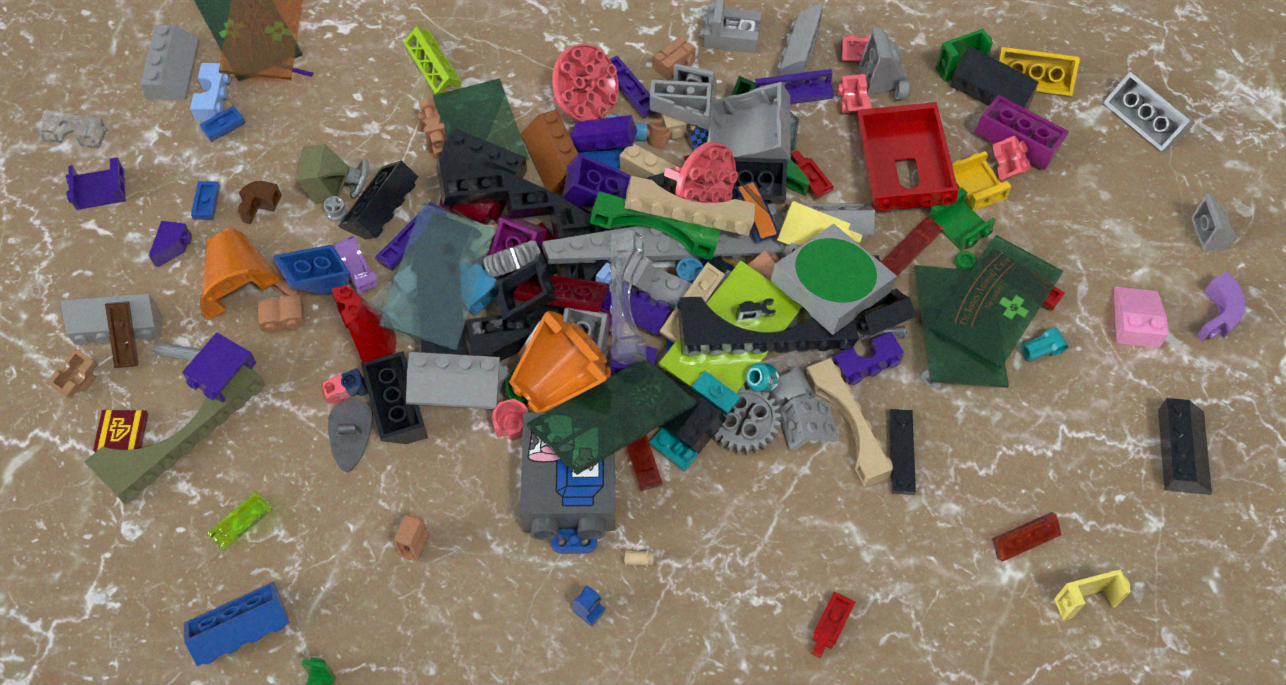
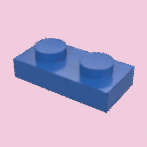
M232 106L199 125L212 142L246 122L235 106Z
M198 181L191 212L193 219L214 220L220 189L218 181Z

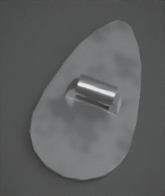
M351 398L339 402L330 411L328 418V432L332 453L338 466L344 472H350L360 461L372 429V410L367 403L360 399Z

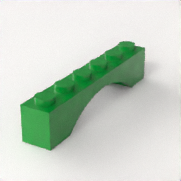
M598 192L589 223L607 229L622 226L652 228L673 237L685 246L691 254L712 260L717 247L720 229L624 208L625 199L608 193Z

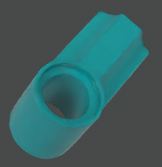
M1054 327L1044 332L1041 337L1023 343L1021 348L1025 359L1031 362L1049 354L1052 356L1059 355L1066 351L1069 345L1059 329Z

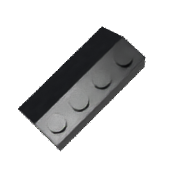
M969 46L954 73L951 87L987 106H990L995 98L1000 95L1028 110L1039 82Z
M455 128L446 140L440 157L504 170L521 178L527 172L525 156Z
M734 157L738 178L734 183L731 200L745 201L738 187L754 183L764 204L785 203L787 159Z
M402 160L382 166L338 226L365 240L377 238L383 232L382 227L393 218L394 210L405 201V195L413 190L416 185L415 181L419 176Z
M404 351L362 362L361 367L380 440L383 442L410 444L427 439L428 435L420 406L406 404L408 364Z
M1166 398L1158 409L1164 490L1211 495L1212 488L1204 411L1190 400Z

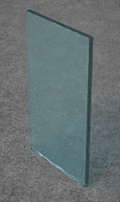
M422 203L379 325L456 350L484 265L483 259L487 255L495 228Z

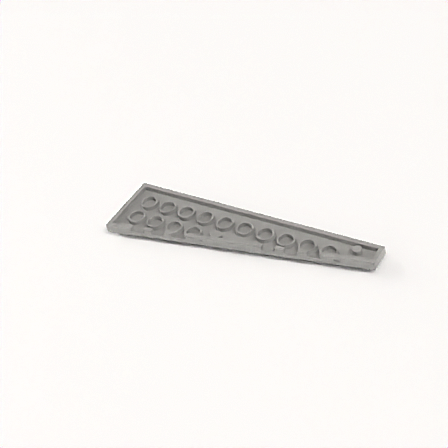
M776 204L765 205L776 230L775 235L761 238L755 221L749 236L721 230L713 257L721 255L740 258V256L751 255V258H756L765 250L770 251V253L774 252L778 257H783V251L788 244L776 240L783 223ZM643 226L544 241L542 244L548 264L594 263L596 260L616 262L617 259H628L629 261L632 255L638 258L643 255L652 261L682 260L684 258L705 259L691 254L685 246L666 233Z

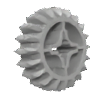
M529 241L491 254L483 259L485 270L490 277L517 270L536 259L537 255L540 254L539 246H537L536 241Z

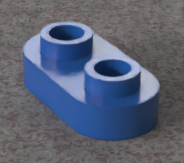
M559 529V536L556 539H551V546L559 554H588L596 549L598 542L597 539L589 540L590 544L585 546L582 544V541L587 539L578 536V529ZM561 540H565L567 542V544L564 546H561L558 543Z

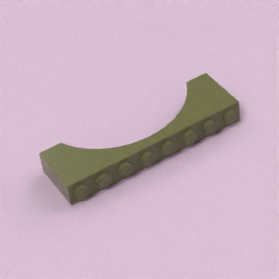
M243 365L221 391L226 400L222 403L217 399L210 400L206 397L194 418L176 434L157 444L140 449L117 450L101 447L84 463L126 505L129 501L134 500L144 488L153 484L164 471L172 468L175 462L183 455L188 454L198 442L207 438L218 425L225 423L228 417L236 410L241 409L252 396L259 394L265 383L253 368L250 369Z

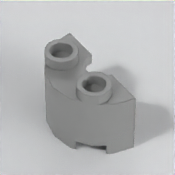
M798 367L791 369L782 376L779 375L777 387L768 392L769 400L775 398L774 406H779L780 409L793 398H815V393L807 378Z

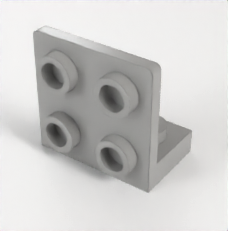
M793 398L779 410L790 450H798L809 440L831 442L839 440L827 401Z

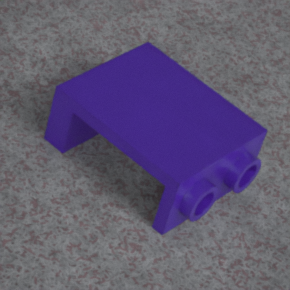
M118 157L109 159L110 169L78 175L73 165L68 166L66 181L69 191H66L68 202L72 203L76 210L126 201L124 168Z
M216 332L182 373L186 378L185 383L194 390L200 389L210 400L217 399L223 403L226 400L221 393L223 388L243 365L252 369L257 362L250 351Z

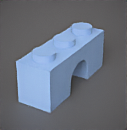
M201 63L198 80L203 91L207 92L194 93L190 110L195 121H206L224 111L223 102L227 98V85L231 82V74L227 71L225 64Z

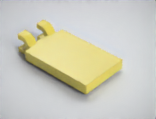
M791 201L776 240L788 245L794 243L802 246L833 223L855 242L860 243L863 235L848 230L850 226L848 222Z

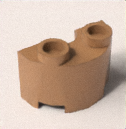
M76 348L67 355L65 359L66 366L62 370L55 371L47 382L48 385L65 397L70 398L78 391L81 393L85 392L96 377L93 371L97 364Z

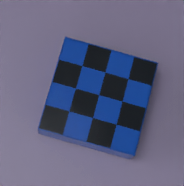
M701 127L688 130L692 150L707 143L708 130Z

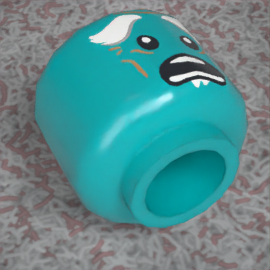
M753 364L747 371V384L754 391H772L779 383L778 370L771 364Z

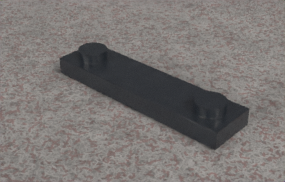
M890 409V452L893 465L891 472L892 494L915 495L913 410Z

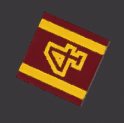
M102 410L93 451L96 452L101 447L117 450L140 449L143 443L148 412L146 410Z

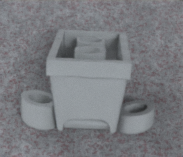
M873 27L858 66L860 74H865L867 95L868 97H873L877 93L895 90V100H905L910 93V82L907 80L908 75L903 67L900 47L894 41H890L886 32L881 30L880 27Z

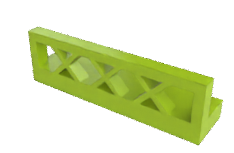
M416 26L403 43L434 93L440 95L448 85L458 88L462 81L429 30ZM417 38L416 47H413L411 43ZM424 50L425 57L424 60H421V51ZM429 63L433 64L432 73L428 72ZM438 76L443 80L439 86H437Z

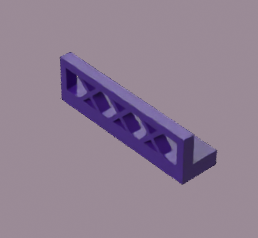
M832 69L755 79L757 88H760V85L788 82L784 87L790 95V105L828 100L834 97L831 85ZM820 77H826L825 80H818ZM806 79L805 82H803V83H798L799 81Z

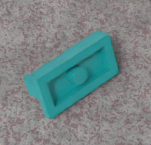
M665 427L650 441V446L683 472L698 457L695 450Z

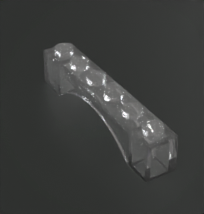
M634 230L612 234L611 243L609 244L611 253L609 269L611 272L610 292L612 302L610 306L612 314V325L610 327L612 335L611 355L613 360L623 365L646 361V339L634 323L630 306L633 278L644 258V236Z

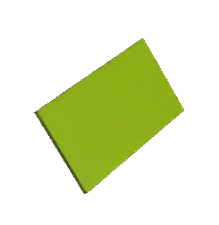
M742 261L737 264L706 303L718 316L727 322L743 329L757 332H779L786 330L803 307L791 299L773 282ZM765 299H774L773 305L766 306L769 310H776L774 316H759L758 319L737 321L736 311L739 304L745 301L761 302L762 304ZM679 337L658 365L690 388H692L703 372L707 371L737 393L747 381L748 369L753 364L760 363L769 351L762 354L744 352L739 355L722 353L721 355L714 356L708 353L700 354L699 356H689L688 354H682Z

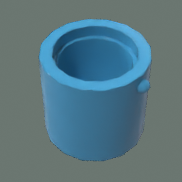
M684 258L677 264L676 276L693 283L702 271L703 265L695 258Z

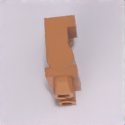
M426 98L419 103L421 112H418L421 129H424L429 153L434 152L435 158L438 159V157H441L447 137L444 124L441 123V118L438 115L435 101L431 98Z

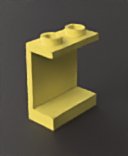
M1121 569L1067 583L1054 598L1063 621L1072 619L1086 604L1083 596L1104 591L1111 608L1117 607L1131 592L1129 580L1123 575Z

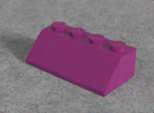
M998 95L981 115L974 133L993 143H998L1015 136L1019 142H1025L1027 146L1025 154L1029 162L1045 170L1055 157L1069 131Z

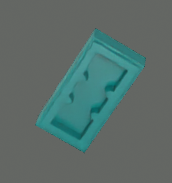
M707 371L703 372L691 388V390L725 415L729 414L741 398V396Z

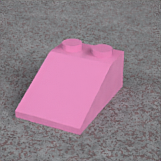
M1115 287L1116 343L1160 348L1168 336L1167 315L1158 291Z

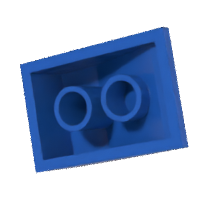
M332 244L273 255V260L292 289L329 295L333 294L331 289L348 285L351 273Z

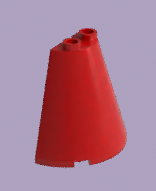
M344 285L331 289L338 312L345 327L350 331L361 363L391 355L393 352L395 353L396 334L391 322L349 286Z

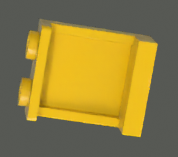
M986 151L975 153L966 159L956 160L952 163L958 189L963 187L968 192L965 203L973 211L1007 199L1011 190V185L1008 181L1001 183L986 162L988 156Z

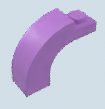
M350 236L333 244L335 250L350 271L349 279L358 294L378 285L376 282L377 278L367 265L355 237Z
M1228 271L1213 279L1204 291L1216 304L1219 315L1203 325L1196 336L1201 342L1209 337L1214 339L1219 334L1223 338L1227 337L1244 314L1245 298L1243 291Z

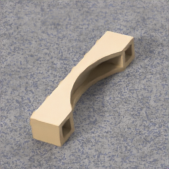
M631 176L624 206L626 209L749 236L755 216V203L737 199L720 203L690 201L669 193L652 180Z
M830 358L807 367L805 377L815 396L833 405L851 426L857 445L855 471L863 486L867 488L889 479L893 469L892 462L888 456L885 457L880 440L874 437L871 424L868 419H864L861 413V406L858 401H854L850 386L847 382L844 383L838 365H834Z

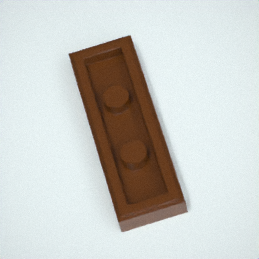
M130 302L106 303L105 309L114 368L138 366Z

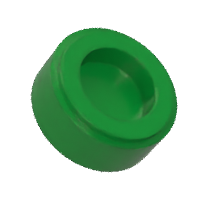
M969 251L958 253L955 259V266L961 272H971L977 263L976 256Z

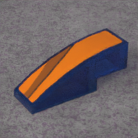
M755 181L734 187L738 200L755 203V216L751 231L756 244L778 237L779 233L771 212Z

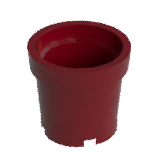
M441 197L440 206L451 213L456 212L478 225H490L488 223L491 220L496 222L506 207V201L499 200L443 206Z

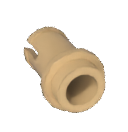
M649 549L646 551L626 550L625 565H646V568H649V565H654V551Z

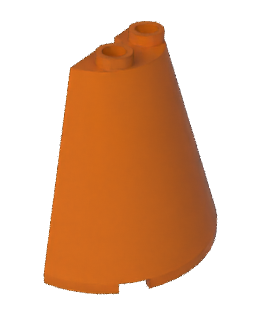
M227 228L224 232L218 233L206 241L207 246L200 299L202 314L209 321L225 312V304L219 298L250 281H253L262 290L281 281L280 276L244 233L236 231L235 228Z
M547 311L544 314L509 381L514 393L519 397L524 396L528 400L527 407L533 413L546 412L606 381L611 375V369L605 366L607 359L596 343L575 323H566L563 321V315L552 311Z

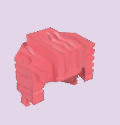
M516 399L499 402L492 412V420L497 438L508 436L509 440L523 437V413H529L528 408L524 403Z

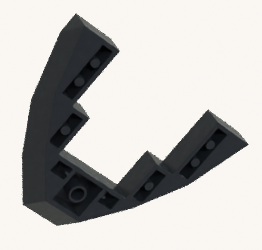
M438 157L436 168L443 206L506 200L509 219L550 215L555 240L614 230V228L607 229L589 223L592 213L582 206L512 173ZM617 259L616 262L596 260L594 263L559 264L562 277L596 281L597 273L606 263L615 264V266L620 268L622 266L621 259ZM545 305L514 324L503 320L501 315L467 319L464 330L468 353L471 356L500 357V361H503L519 353L547 311L564 315L565 307Z

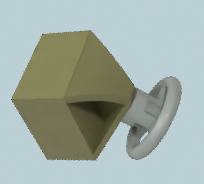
M326 144L306 146L302 150L296 181L315 203H323L331 196L339 197L345 182L351 184L350 194L353 198H356L361 193L365 184L369 162L367 159H363L357 169L348 166Z

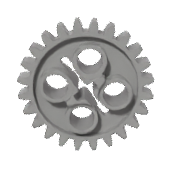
M743 385L741 390L737 392L741 396L737 404H743L745 407L739 409L734 406L728 415L721 412L727 419L716 432L715 440H721V447L728 444L729 452L737 448V454H740L742 449H745L747 455H749L750 449L758 453L759 446L766 449V442L773 444L772 436L778 437L777 429H781V423L779 422L781 414L778 413L780 407L774 406L775 398L768 400V392L762 395V392H755L750 387L749 390H745ZM751 404H755L749 412ZM761 412L764 413L765 416L757 417L755 416V414ZM727 422H734L735 426L728 427L725 424ZM741 426H742V429H741L740 434H739L738 436L735 435V434L738 433L739 429H740ZM747 431H754L756 434L748 436L745 433Z

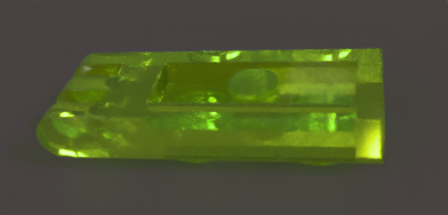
M255 492L214 526L207 535L210 538H214L213 541L216 544H220L219 548L224 551L271 512L272 508Z

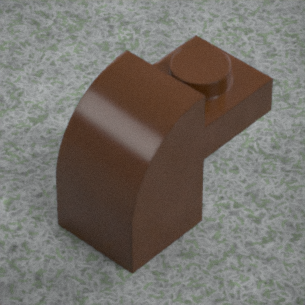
M255 181L247 184L240 190L239 194L243 202L239 204L238 213L243 223L251 224L259 208L272 212L275 211L282 197L277 184Z

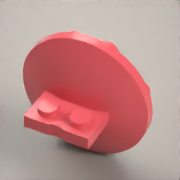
M578 44L567 48L560 54L553 69L552 85L555 95L553 100L557 105L559 104L567 116L577 122L601 119V114L609 108L613 110L618 101L619 85L616 67L602 50L593 45Z
M707 142L691 153L683 167L675 165V168H666L664 176L677 180L676 196L701 203H720L732 199V190L738 178V173L736 172L735 160L731 150L724 144Z

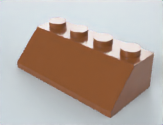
M555 109L538 115L525 128L521 136L545 188L558 193L564 191L568 165L577 156L578 152L558 110Z

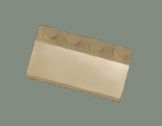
M635 141L633 146L626 147L620 154V170L629 175L644 179L665 173L666 168H675V165L683 167L684 165L683 162L643 141Z

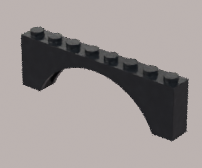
M680 297L677 304L682 354H688L689 356H699L700 354L708 353L714 356L721 355L722 353L739 355L744 352L762 354L766 351L784 353L788 350L806 352L812 349L828 351L838 348L845 351L853 348L858 341L855 318L834 335L813 317L807 322L789 330L757 332L743 329L727 322L718 316L705 303L702 297Z

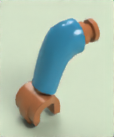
M606 110L601 114V119L618 117L612 110ZM662 119L652 121L649 127H647V123H635L638 131L634 141H646L648 137V143L651 146L663 148L671 139L669 128L663 127Z

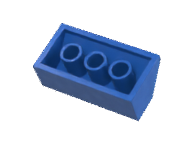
M275 582L184 623V642L196 666L210 664L217 657L225 653H233L240 646L249 642H257L264 635L272 631L278 632L289 624L288 614Z

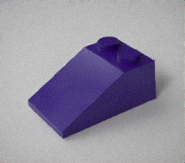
M578 153L568 165L563 197L574 201L578 205L594 207L599 191L626 199V192L632 175Z

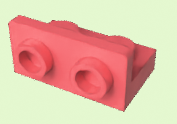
M846 35V37H843L841 40V62H860L870 35L865 36V38H857L856 35Z

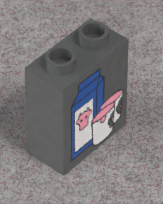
M552 412L523 413L520 517L523 532H531V537L534 539L551 540L559 536V529H578V536L580 538L593 540L605 537L606 531H615V453L576 475L527 427ZM560 412L538 424L535 428L553 446H556L613 412ZM615 417L557 450L577 469L582 468L615 448Z

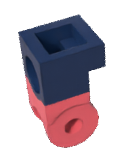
M358 368L331 378L322 384L326 402L329 404L339 403L345 398L347 399L357 394L360 396L368 394L364 377Z

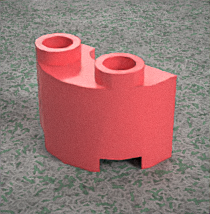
M865 74L842 76L841 84H837V94L842 99L840 102L841 113H855L857 110L871 109L870 97L867 95Z
M1015 136L993 144L994 155L999 164L997 170L1000 181L1018 176L1031 169L1030 162L1026 158L1027 146L1024 141L1019 142Z

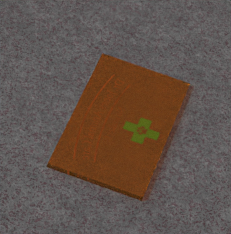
M231 0L219 73L291 80L303 0Z

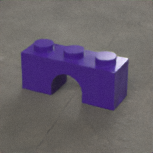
M892 332L872 339L869 348L873 356L871 358L860 357L854 348L834 356L833 363L840 368L844 383L856 385L863 378L868 376L874 377L881 373L882 370L895 368L901 363L904 351Z

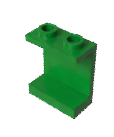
M980 29L943 42L935 69L944 82L952 80L955 66L961 62L969 46L989 56L993 44L992 38L984 29Z
M963 187L958 189L956 204L933 206L928 217L961 252L968 247L972 248L982 237L987 238L993 232V226L996 221L992 217L985 222L964 202L968 192Z

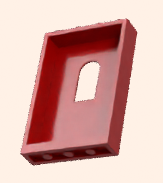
M937 102L857 110V128L875 212L957 203L958 187ZM915 159L920 180L918 186L906 188L900 184L895 161Z

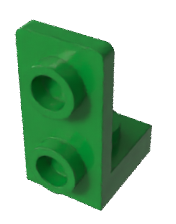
M312 657L310 660H302L301 665L309 674L306 685H334L336 676L325 663V660Z

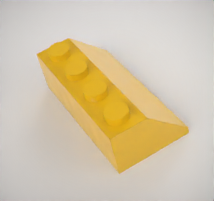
M999 46L996 60L1037 80L1039 84L1036 92L1073 95L1080 61L1079 56Z

